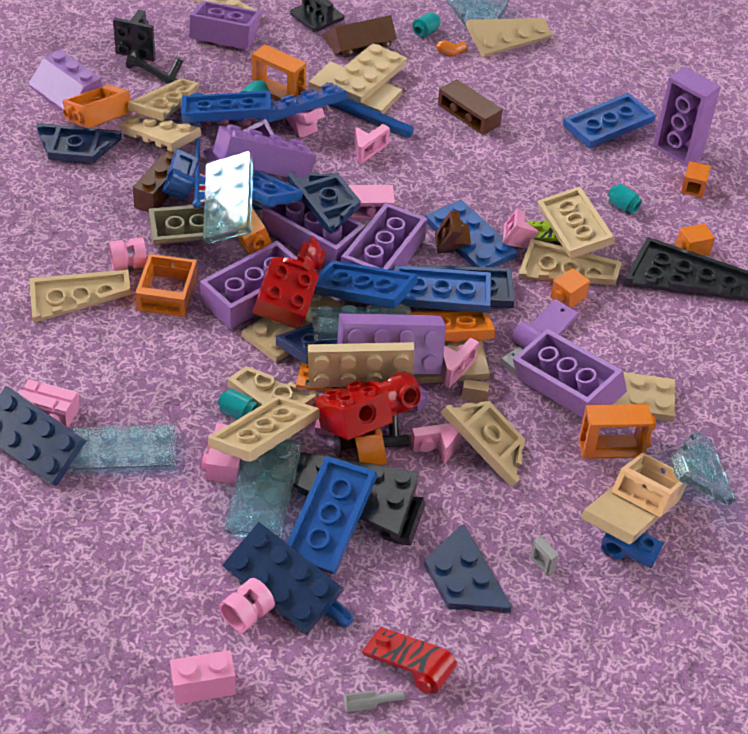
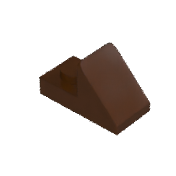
M450 210L436 230L437 253H446L471 244L469 225L460 220L459 211Z

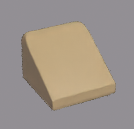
M465 379L461 400L477 403L487 401L490 383Z

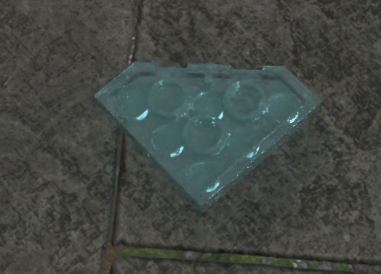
M446 0L464 25L467 20L500 19L509 3V0Z
M694 431L684 440L671 457L675 468L673 470L674 474L680 482H685L693 486L698 492L702 491L713 500H718L728 506L736 501V498L714 444L710 438L698 431Z

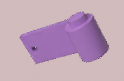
M555 299L531 324L522 321L513 332L512 342L525 348L547 328L561 335L579 316V313Z

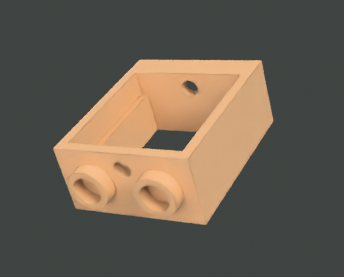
M641 453L621 468L612 493L658 517H662L681 499L690 476L645 453ZM661 468H664L666 473H662Z

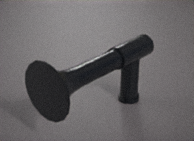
M138 49L132 50L126 59V67L128 69L133 66L142 68L167 84L178 80L176 76L182 63H184V60L175 57V61L169 73L144 61L140 57Z
M399 414L392 416L393 423L389 424V435L383 436L384 447L409 446V436L399 435ZM334 434V448L337 457H339L343 450L356 447L354 438L346 440Z

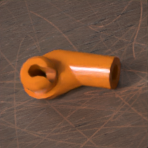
M441 40L436 44V49L444 55L455 56L466 51L467 44L464 41L454 44L447 40Z

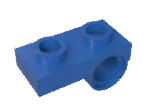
M177 149L174 152L162 192L184 201L192 191L195 183L193 175L198 157Z
M606 532L601 541V550L607 556L613 555L614 559H622L626 555L652 569L664 542L643 533L632 544H627Z

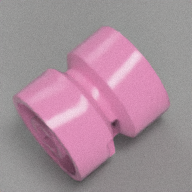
M143 237L131 238L128 240V243H125L123 240L109 241L113 271L127 270L129 266L133 269L145 267L147 254ZM127 252H133V256L128 257Z
M250 578L237 589V593L230 594L219 604L220 612L225 621L239 633H244L257 622V618H262L275 607V601L269 589L255 578Z

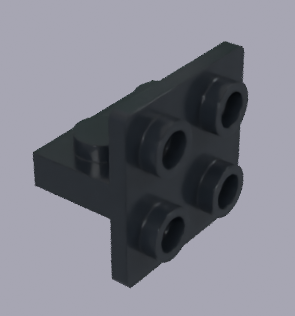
M302 0V5L290 10V15L313 32L344 20V14L334 8V4L329 0Z
M138 9L131 20L115 17L113 20L115 53L128 56L132 50L138 49L143 60L154 62L156 59L154 27L149 25V21L146 20V11Z

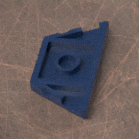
M36 124L37 133L49 160L94 163L122 139L121 130Z
M295 172L287 173L289 184L303 191V202L328 234L333 233L360 209L361 200L339 173H309V177H295Z
M460 525L425 559L424 567L447 609H470L484 612V609L502 610V613L506 614L511 612L512 606L465 525Z

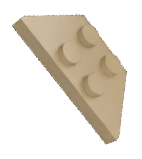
M490 401L479 402L478 404L465 403L461 407L453 408L452 405H447L440 412L510 487L519 481L517 469L522 463V450L524 449L525 438Z

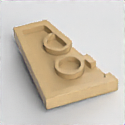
M247 366L228 378V387L253 398L254 402L258 403V407L278 395L310 406L315 403L316 398H319V393L310 390L308 393L296 388L294 383L284 384L274 380V376Z

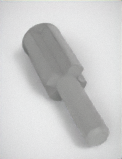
M375 690L343 695V705L346 712L375 709L378 703L405 700L406 694L404 691L376 694Z

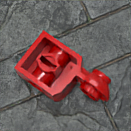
M311 236L308 243L303 241L296 259L284 257L271 259L252 313L295 329L301 327L306 318L319 277L315 270H320L326 255V250L321 248L319 241L314 236Z
M402 371L393 374L388 380L381 383L374 380L369 382H350L343 389L326 391L324 396L316 398L315 402L316 407L320 411V428L350 440L393 423L392 416L406 413L413 409L421 400V390L418 380L411 373Z

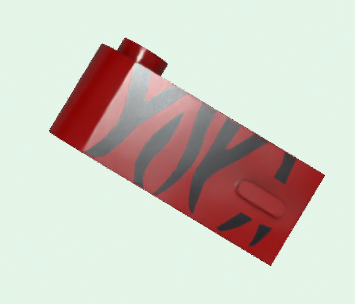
M384 627L379 628L362 650V653L367 657L412 672L416 687L426 694L437 693L457 666L456 658L448 650Z

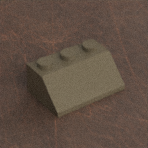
M193 205L149 209L152 246L221 240L226 237L220 206H201L196 209Z

